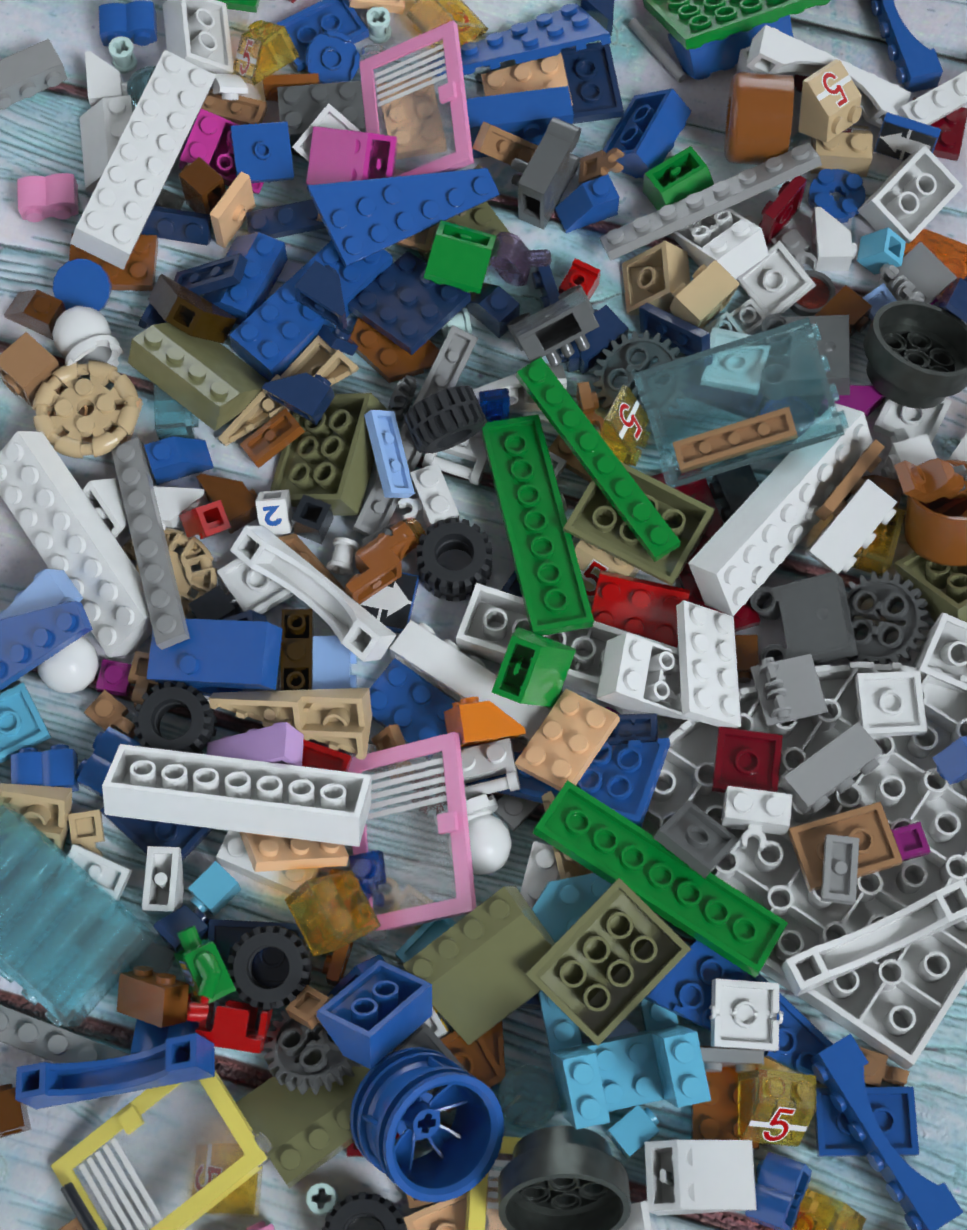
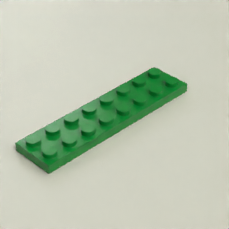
M539 414L487 422L480 431L531 632L545 636L593 627L594 619L571 534L563 531L567 518Z
M568 780L532 832L608 883L613 884L620 878L653 912L755 978L760 973L788 924L787 921L714 874L710 873L706 878L702 877L656 841L652 834Z

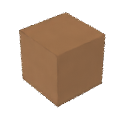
M25 332L0 354V375L8 389L16 396L22 397L32 407L39 386L42 382H47L52 377L51 373L60 367L57 359L31 335Z

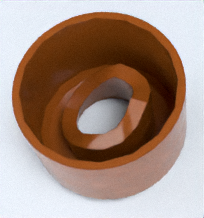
M738 72L732 77L728 95L724 152L727 161L738 164L760 165L772 157L788 152L794 106L793 75Z
M946 460V462L954 463L958 466L964 465L967 469V461ZM907 495L904 534L908 545L915 553L933 563L946 566H967V496L951 500L941 497L926 504Z

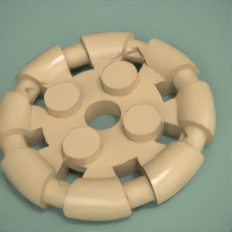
M89 360L88 363L78 364L77 361L69 366L64 365L51 373L52 377L47 382H42L33 400L32 409L36 413V416L33 417L36 431L44 433L50 444L54 446L56 452L68 457L83 459V456L86 455L98 457L111 452V450L121 444L120 441L125 436L131 435L139 416V408L136 407V402L139 400L138 393L126 374L121 375L117 372V367L97 360ZM90 375V380L86 378L80 379V376ZM111 381L114 387L109 391L106 385ZM60 385L65 388L61 395L55 392ZM124 404L125 407L122 410H116V405ZM85 405L94 407V411L90 415L82 416L79 414V410ZM48 411H55L57 416L49 417ZM112 426L116 427L112 433L107 432ZM64 430L67 435L60 437L59 434ZM93 436L92 443L83 444L82 437Z
M166 528L164 533L185 619H197L194 613L190 611L188 604L217 586V569L212 565L213 556L207 547L196 537L187 538L184 535V531ZM130 539L121 548L130 560L137 561L133 542ZM181 546L185 549L180 555L174 552L175 548ZM137 564V565L135 566V568H136V570L139 572V568H138V564ZM200 565L201 570L192 572L190 566ZM191 588L199 591L195 599L190 597Z

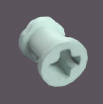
M384 7L369 9L366 14L367 24L369 25L368 38L374 43H385L392 34L391 26L389 25L390 12Z
M122 36L112 39L108 48L110 55L113 57V66L120 73L126 74L133 71L137 67V59L133 53L132 41Z
M467 308L462 309V312L457 313L441 328L443 339H446L452 325L472 334Z
M326 1183L313 1185L308 1190L306 1196L309 1209L317 1216L322 1217L327 1216L328 1213L330 1214L334 1209L333 1206L339 1202L338 1195L334 1189ZM321 1191H325V1194L331 1198V1202H326L323 1209H320V1206L314 1202V1198L320 1197Z

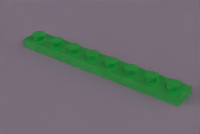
M542 357L518 370L516 378L653 561L656 562L678 548L681 541Z

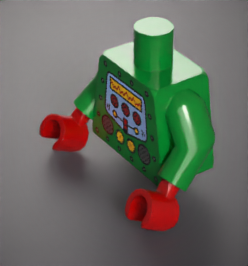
M192 925L177 932L183 949L175 953V958L184 982L189 983L187 1020L201 1022L208 1016V1004L236 991V988L214 942L209 940L201 941L195 925Z

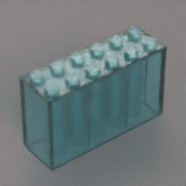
M2 804L0 806V975L10 983L15 980L24 988L21 994L32 1004L36 1005L39 1002L48 1010L45 1016L56 1026L60 1027L62 1024L65 1027L79 1026L117 984L119 974L127 972L158 936L16 809Z

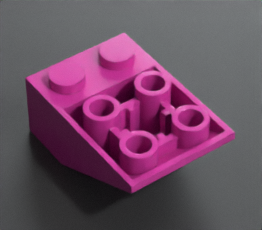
M201 108L180 157L179 169H183L186 164L194 162L200 156L223 177L224 184L230 186L236 178L230 127L239 124ZM264 182L251 183L253 193L259 194Z
M313 126L306 184L318 185L394 177L398 137Z

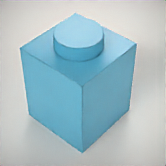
M889 227L862 236L857 262L874 275L881 273L880 268L886 263L895 267L902 266L906 241Z
M215 861L188 888L193 896L190 902L203 914L208 910L215 916L241 890V887Z
M637 1105L614 1124L606 1134L628 1160L645 1146L644 1142H649L658 1135L660 1130L657 1125L660 1122L648 1107L643 1110L640 1105Z

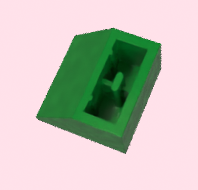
M689 146L645 172L642 192L658 211L666 205H671L687 198L690 194L698 193L713 186L714 182L708 166L696 151Z
M441 220L434 238L424 278L439 285L446 284L460 288L464 292L480 294L489 267L496 235Z
M518 627L512 634L491 693L520 704L553 707L558 701L577 649Z

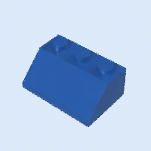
M673 88L635 95L603 151L608 153L613 148L622 151L624 157L617 159V162L624 166L621 172L634 178H643L645 172L664 162L668 153L673 149L674 142L679 133L685 128L686 121L692 111Z
M260 232L237 236L225 256L229 257L241 253L248 260L241 283L204 293L202 297L237 318L235 323L238 325L244 322L266 301L288 260L285 242Z
M379 959L317 1010V1018L345 1057L371 1070L432 1016V984Z

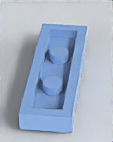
M370 410L364 414L384 497L409 498L415 494L395 412Z

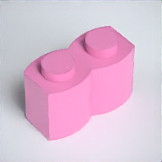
M57 173L46 177L27 176L17 179L18 211L23 220L40 222L49 217L65 220L79 214L78 184L74 174Z

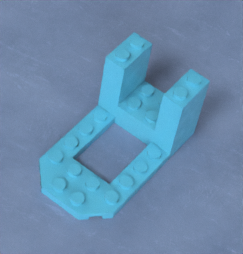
M595 873L550 881L545 886L532 910L556 943L612 884ZM542 990L538 993L562 1116L576 1130L609 1123V1111L666 1100L679 1108L711 1101L697 1031L679 1025L677 1014L643 999L639 1004L645 1030L607 1038L597 1046L593 1041L582 1043L580 1028Z

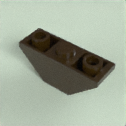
M163 274L159 276L148 298L149 302L166 322L193 337L224 344L237 320L235 316Z
M282 609L281 628L283 630L280 690H311L314 636L313 609Z

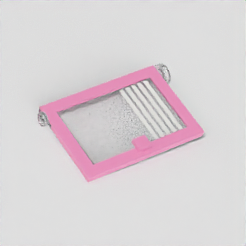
M452 20L387 50L384 46L378 44H370L361 48L359 51V66L366 132L398 137L394 177L450 172L474 163L457 23Z
M451 732L377 751L376 745L368 744L367 756L364 760L355 758L356 754L346 751V754L352 756L347 772L371 775L370 810L360 846H352L359 935L367 936L368 941H381L387 939L386 931L466 915L477 908L459 733Z

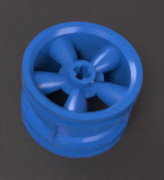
M411 1047L386 1056L365 1075L353 1098L350 1112V1127L353 1140L360 1153L378 1170L386 1174L407 1195L425 1202H444L457 1198L473 1189L490 1171L501 1149L504 1135V1118L497 1097L486 1084L467 1071H464L459 1065L436 1050L424 1047ZM441 1086L435 1092L434 1095H431L429 1092H427L433 1088ZM457 1107L451 1128L449 1129L440 1124V1111ZM398 1132V1133H399V1136H398V1138L395 1140V1138H396V1133ZM427 1138L433 1150L413 1160L415 1141Z

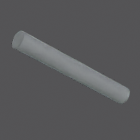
M636 18L632 19L628 23V27L678 82L685 80L687 74Z

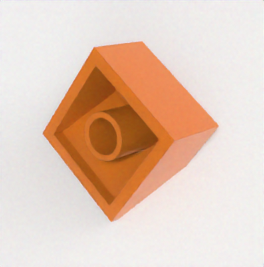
M479 697L460 699V702L452 703L453 708L444 712L447 733H459L460 747L486 744L507 738L513 739L526 734L525 727L491 701L479 702Z

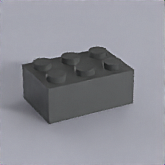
M361 81L277 87L280 122L288 121L291 153H298L292 148L293 145L328 103L361 132H366Z

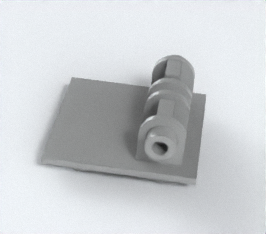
M920 241L903 258L902 266L895 267L888 263L884 264L880 268L882 279L878 283L880 285L884 283L897 301L912 300L930 304L957 277Z
M811 654L775 662L773 657H768L761 660L762 665L750 667L767 726L828 713Z

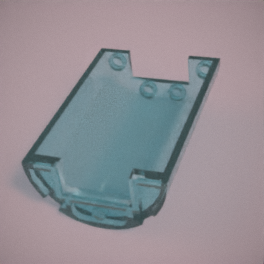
M809 317L633 374L641 403L645 406L661 458L659 462L666 485L675 488L845 435L843 429L849 428L844 410L838 412L834 403L840 400L835 383L829 384L825 374L830 372L831 369L826 354L820 356L816 342L822 340L817 322L811 324ZM785 407L790 408L798 438L681 473L672 442Z

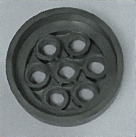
M912 300L894 301L882 306L876 312L864 338L863 347L868 359L866 366L867 376L875 389L883 396L906 407L927 409L938 406L947 396L955 395L967 386V325L937 306Z
M551 1126L533 1131L518 1141L513 1150V1160L503 1168L499 1175L498 1213L500 1221L507 1230H619L626 1223L630 1215L628 1173L624 1166L611 1155V1148L606 1139L594 1131L585 1128L576 1130L574 1126Z

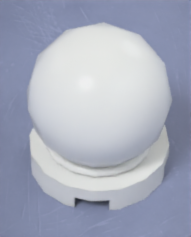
M75 306L65 310L56 320L52 334L55 347L65 358V365L69 366L77 361L78 364L88 363L89 360L106 362L115 367L120 364L118 357L120 354H124V351L118 340L111 336L109 323L100 311L89 307ZM90 375L80 376V379H83V377H88Z
M82 636L38 665V674L47 687L56 692L74 693L84 690L95 679L99 667L97 651L90 641Z
M484 794L466 800L473 875L491 874L502 868L509 858L512 846L509 829L501 819L493 816V813L499 807L494 795L487 797ZM450 836V840H449V844H448V845H449V849H450V853H451V857H452V846H451V836Z

